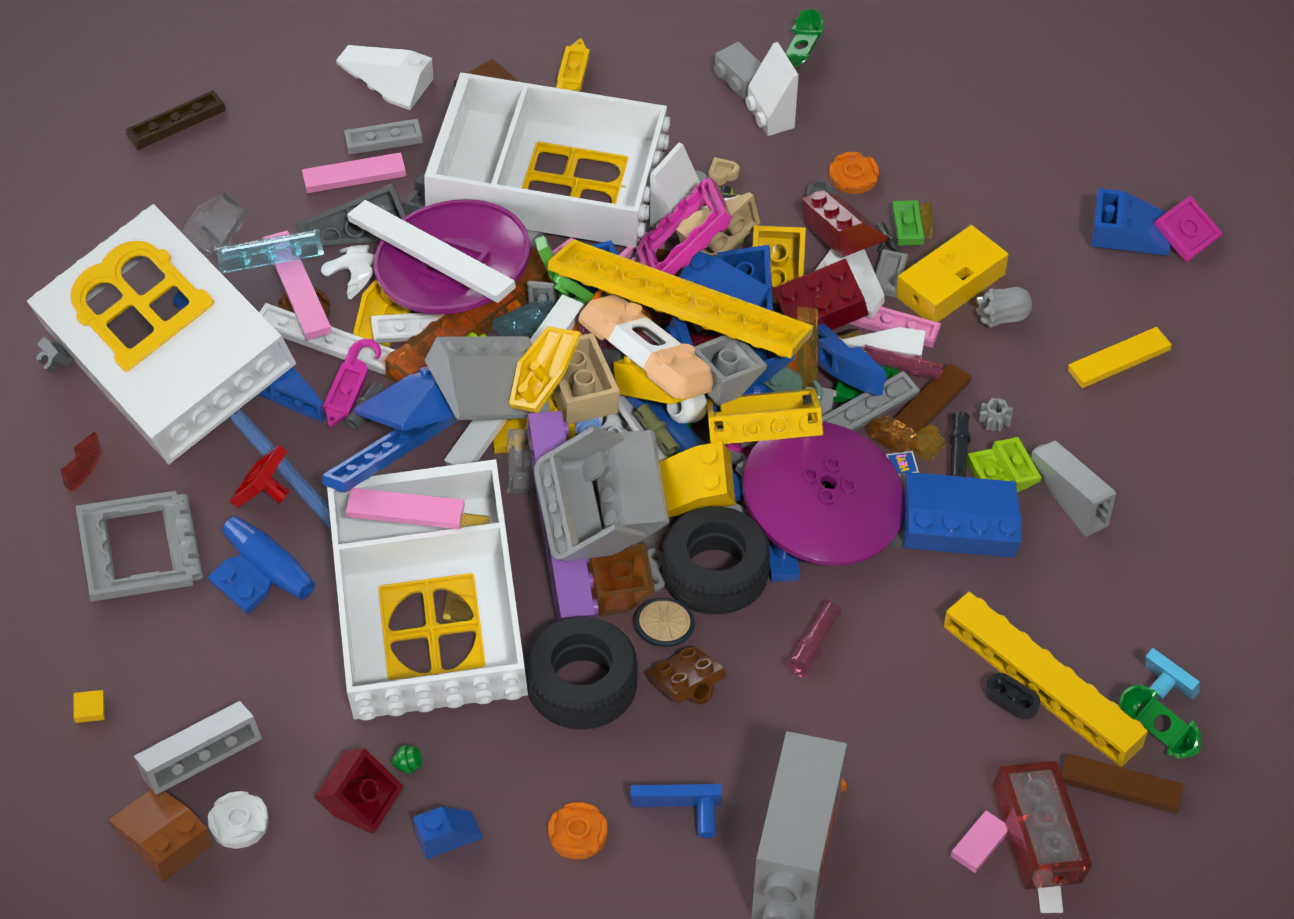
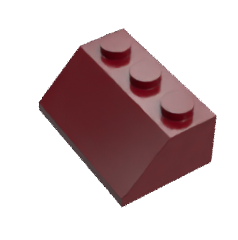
M824 190L814 192L810 196L802 198L804 224L842 258L887 240V236L850 204Z

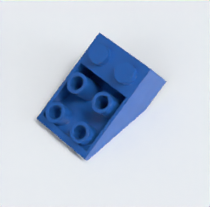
M1099 188L1094 208L1091 246L1169 256L1170 243L1153 224L1167 212L1125 191Z

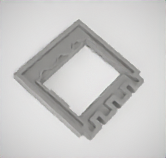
M176 491L76 506L90 602L193 586V581L203 578L187 494L177 495ZM162 511L173 571L160 573L155 571L116 579L106 519Z

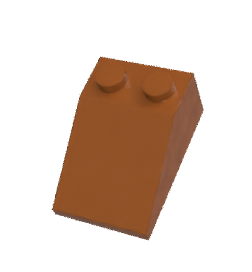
M150 789L108 819L109 824L162 882L211 847L207 827L188 807L166 791L155 795Z

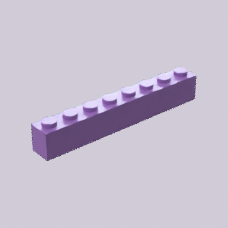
M562 411L528 414L526 429L533 473L536 462L541 456L567 442L566 437H569L568 421H563ZM535 479L557 622L581 616L594 618L595 615H598L599 608L597 598H592L591 589H594V576L587 569V563H590V559L562 561L552 556Z

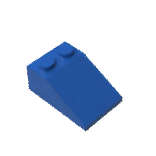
M700 251L692 257L689 265L683 269L679 276L682 279L760 307L770 291V288L720 258Z

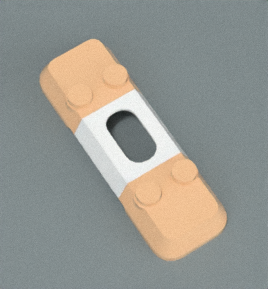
M610 295L591 300L580 313L579 322L600 340L606 338L612 345L647 371V377L672 397L685 399L712 390L714 383L710 366L695 355V348L690 344H681L642 313V307L639 304L628 303L618 295ZM632 328L642 329L646 335L660 346L648 343L636 334Z

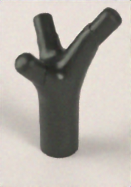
M883 222L877 224L876 227L887 236V240L880 243L877 251L882 253V250L888 245L895 252L904 253L894 242V237L890 235L886 224Z

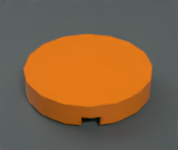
M845 152L835 157L834 162L830 164V182L835 188L845 193H865L877 184L879 179L878 164L870 156L868 158L862 156V153Z
M584 802L568 803L564 805V808L559 811L556 810L552 814L548 823L549 841L553 849L563 857L573 860L589 858L596 855L606 843L608 838L607 820L594 805Z

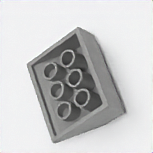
M528 336L436 338L424 361L457 420L528 418L529 413H534L514 409L509 405L517 363L532 346ZM548 400L538 413L550 412Z

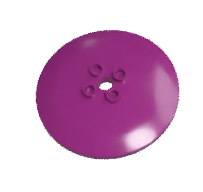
M471 199L443 201L418 209L402 219L509 277L515 283L520 279L528 265L531 248L528 232L524 224L515 214L494 203ZM381 239L374 257L376 279L382 291L400 306L422 313L450 314L471 310L493 301Z
M822 422L823 435L758 441L745 463L742 476V491L746 507L752 519L763 529L767 538L779 548L811 563L827 566H846L861 563L875 557L894 540L902 525L905 514L903 485L888 457L867 438L846 427ZM821 482H830L834 489L823 487Z

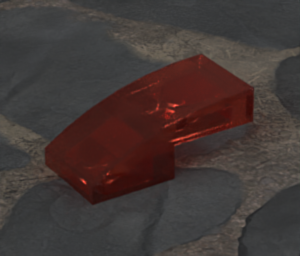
M96 432L91 433L74 447L76 458L60 470L64 486L71 492L76 490L87 479L100 458L102 449Z

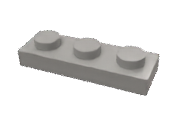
M418 119L344 130L349 155L423 143Z

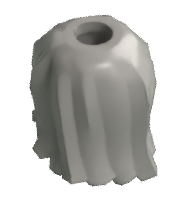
M1021 287L992 288L989 292L986 291L984 296L976 297V303L979 304L976 312L978 315H981V322L989 328L1001 323L1024 320L1032 310L1031 296L1027 290Z

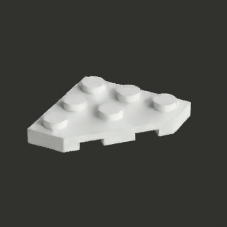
M831 248L816 270L846 258L865 298L869 313L866 317L873 319L879 308L884 304L885 298L865 249L842 258Z

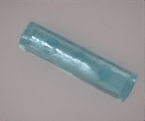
M319 228L216 247L221 273L324 254Z

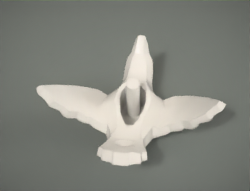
M356 245L340 249V253H347L322 265L321 272L326 277L342 269L350 270L351 280L348 282L347 289L348 299L350 300L360 292L373 274L372 267H374L375 254L368 253L369 245Z

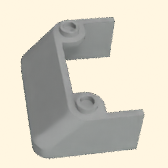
M592 426L541 456L536 462L534 474L549 547L555 559L575 561L612 556L646 537L645 532L615 524L602 529L592 481L599 478L605 470L606 460L604 452L624 441L623 435Z

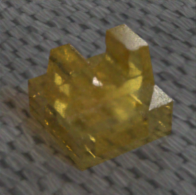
M929 424L927 428L923 426L907 444V449L913 451L914 454L929 463L944 448L946 439L939 436V429Z

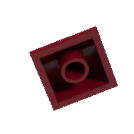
M365 748L344 751L314 798L334 817L369 833H375L404 785Z

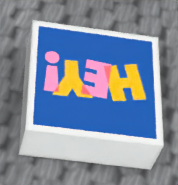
M913 451L886 454L898 475H903L906 472H919Z

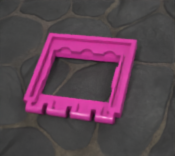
M711 177L703 179L692 190L693 193L691 195L688 194L674 207L675 211L673 213L669 212L656 225L655 230L649 231L639 241L636 249L642 264L674 275L680 268L683 269L688 266L692 257L699 250H704L718 232L724 231L729 226L733 218L718 184ZM706 202L712 212L708 215L705 222L693 229L687 239L670 251L664 261L658 262L655 250L676 231L684 219L689 218Z

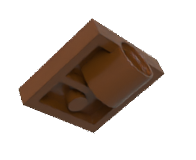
M694 645L683 649L674 657L658 663L656 667L646 672L648 681L678 704L688 698L698 705L707 703L713 697L714 684L727 677L722 665Z

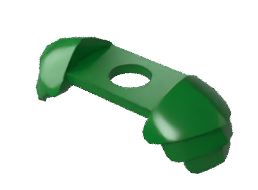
M801 10L799 17L795 19V25L792 26V31L796 35L785 54L795 69L808 60L812 49L823 32V18L818 10ZM808 43L807 47L796 49L798 44Z
M1133 685L1123 691L1119 701L1121 710L1132 719L1138 720L1144 728L1169 747L1166 751L1167 755L1183 759L1192 757L1200 752L1201 733L1196 723L1191 721L1189 724H1186L1156 699L1158 693L1155 690L1149 689L1144 685ZM1161 715H1166L1171 720V727L1165 732H1160L1155 728V720Z

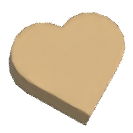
M714 157L709 168L708 178L711 177L718 186L723 185L726 181H734L739 177L740 167L736 162Z

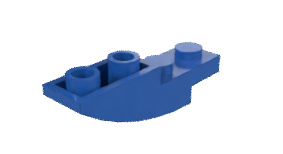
M815 325L813 349L817 352L816 363L832 376L857 389L877 396L883 395L886 371L860 346L849 348L827 325Z

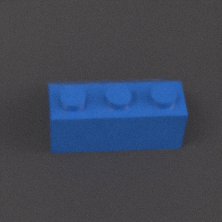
M769 244L717 252L718 258L770 288L761 307L773 311Z

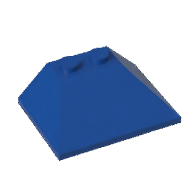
M428 366L420 368V372L410 374L354 408V414L401 431L456 418Z

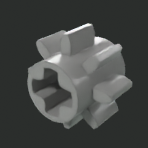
M991 398L988 404L982 403L979 422H984L987 430L1001 432L1004 425L1010 427L1013 408H1008L1006 400Z

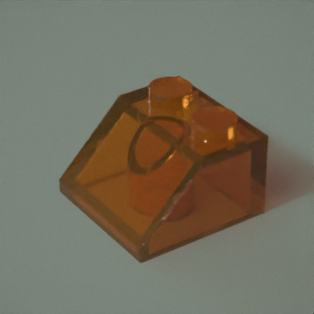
M646 543L631 545L612 556L590 558L599 616L627 613L655 593Z

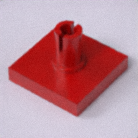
M278 445L258 459L229 502L236 508H239L263 490L280 504L290 490L275 480L272 475L288 451L281 445Z

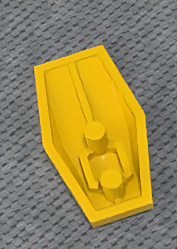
M375 279L362 294L353 335L373 340L371 316L409 314L411 310L392 301L382 291L377 279ZM390 342V343H378V344H381V345H383V346L389 347L392 342Z
M550 326L545 328L517 363L509 401L511 408L538 413L566 373L582 336L579 331Z

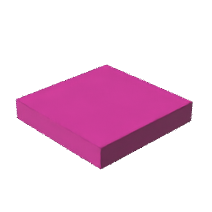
M1191 195L1153 223L1186 263L1223 235Z

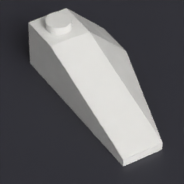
M348 45L336 60V64L353 77L360 78L366 82L369 89L372 91L377 90L381 93L383 99L388 103L407 110H411L433 80L432 58L411 50Z

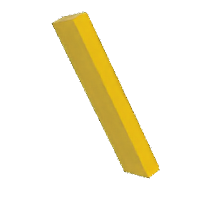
M1154 327L1069 364L1068 372L1081 388H1085L1170 351L1172 344L1157 327Z

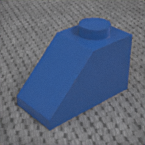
M439 807L413 817L415 835L426 860L483 838L472 811Z

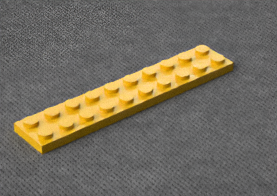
M574 239L548 262V270L557 273L559 276L575 279L584 285L605 290L608 294L618 295L629 299L633 303H640L651 307L657 312H665L676 316L682 321H689L702 326L704 329L720 332L731 339H739L750 343L753 347L772 351L780 357L792 358L812 336L813 325Z

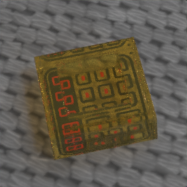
M922 202L920 215L924 238H932L934 224L932 203Z

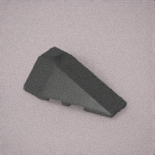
M394 183L380 187L298 222L297 224L307 247L380 242L381 238L351 223L347 214L364 200H367L394 216L403 219L407 215Z

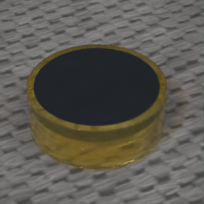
M853 327L838 332L836 335L843 341L846 338L860 336L862 333L860 327Z

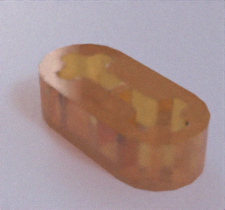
M881 415L876 417L868 425L869 433L875 441L896 452L903 453L916 446L917 437L914 430L890 416Z

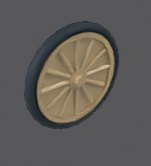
M657 598L646 602L638 609L634 620L638 634L650 644L660 647H672L685 642L692 635L695 626L694 616L691 611L679 601L668 598Z

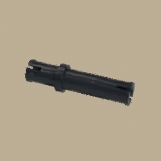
M962 411L955 412L952 415V432L949 435V442L951 444L950 476L966 477L967 451L971 441V435L968 433L970 416L964 412V419L962 420Z

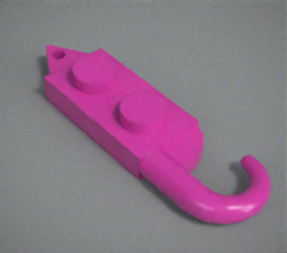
M365 338L354 342L348 351L344 363L342 362L323 404L329 429L351 413L367 379L368 367L363 361L357 359L361 349L371 347L376 352V359H379L381 356V347L372 339Z

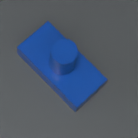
M768 539L770 545L769 571L771 582L799 580L800 573L797 557L782 550Z

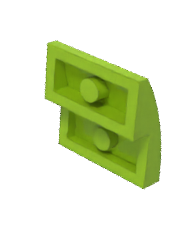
M1019 437L995 441L992 449L967 454V465L974 478L1016 482L1017 493L1035 485L1042 479Z

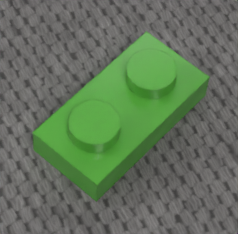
M918 200L893 201L892 211L898 246L923 245L924 233Z

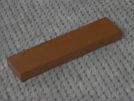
M949 363L886 427V433L908 446L971 382L972 376Z
M1069 753L1066 755L1060 779L1062 784L1175 814L1178 812L1184 787L1183 783Z

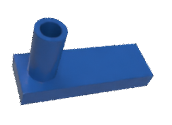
M721 784L631 785V807L697 806L698 836L701 838L716 836L715 806H721Z

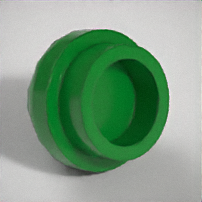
M403 745L397 750L390 764L405 774H413L417 769L422 768L423 761L420 749L416 745Z

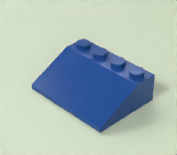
M913 472L905 473L904 548L1015 558L1021 544V514L1016 482Z

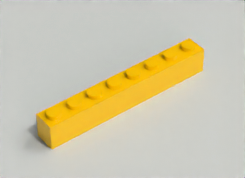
M968 592L946 611L944 622L946 630L999 672L1011 676L1035 691L1040 697V704L1119 767L1124 766L1144 746L1148 731L1138 720L1129 717L1115 702L1106 699L1093 685L1087 684L1079 678L1070 667L1064 666L1048 650L1038 646L1031 640L1028 634L1019 631L1010 624L1005 616L997 614L988 607L983 599L977 598L971 592Z

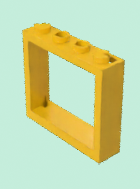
M815 388L744 394L739 398L721 404V411L713 412V403L715 402L711 398H707L711 443L722 441L724 444L823 435L821 406ZM802 395H811V403L803 404ZM723 425L724 429H718V426Z

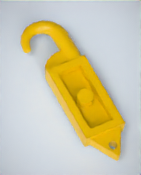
M582 38L578 39L571 46H566L556 88L580 91L582 89L590 58V49L586 48Z

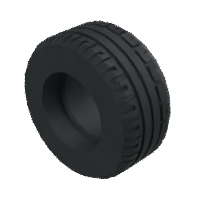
M708 506L684 514L667 531L663 542L662 575L671 595L686 607L705 614L732 613L752 604L765 589L769 575L770 545L763 529L750 516L728 507ZM721 550L734 555L740 562L730 569L713 571L700 567L692 558L704 551Z
M592 617L567 618L545 628L533 641L526 661L528 693L535 708L552 723L569 729L586 730L599 728L619 718L631 705L637 687L638 664L636 651L631 640L613 624ZM575 661L594 662L608 672L604 678L589 685L570 684L562 680L556 673L563 666Z

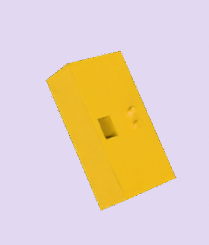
M970 225L898 275L896 297L920 317L939 322L1004 276L1009 254L973 225Z

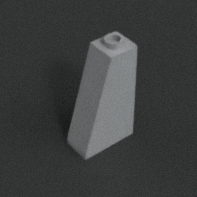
M1056 440L1036 447L1032 451L1031 460L1042 477V484L1083 535L1087 537L1108 527L1117 493Z

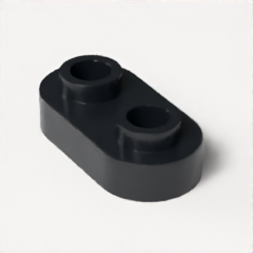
M996 673L988 678L985 692L992 702L1021 719H1030L1037 715L1040 707V697L1035 691L1004 673ZM996 690H1002L1004 693H999ZM1021 705H1026L1029 708H1023Z

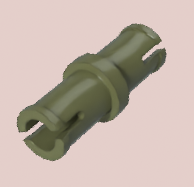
M643 404L637 409L638 411L634 412V416L638 418L646 430L655 432L656 443L664 452V455L666 457L673 455L677 451L676 449L680 448L679 443L668 432L666 423L658 419L648 404Z

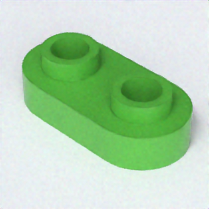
M556 273L552 279L556 282L554 288L566 296L569 292L575 295L573 299L583 303L585 307L595 295L568 277H562Z

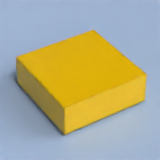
M103 690L74 693L75 723L105 720V695Z

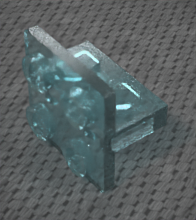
M552 299L542 303L533 301L493 319L492 328L501 336H528L531 339L555 306V302Z

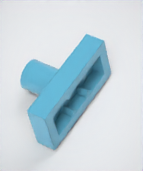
M1154 648L1146 655V667L1159 676L1149 687V689H1153L1158 693L1157 699L1163 700L1173 687L1191 700L1200 692V681Z

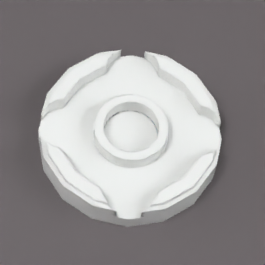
M245 791L230 792L218 798L208 814L209 830L215 841L224 847L234 849L248 847L258 842L266 833L269 824L267 807L262 799L258 796L249 795Z

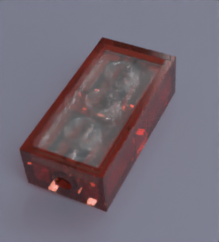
M1057 761L1001 766L992 784V788L1003 822L1007 828V834L1025 890L1083 883L1092 867V862Z

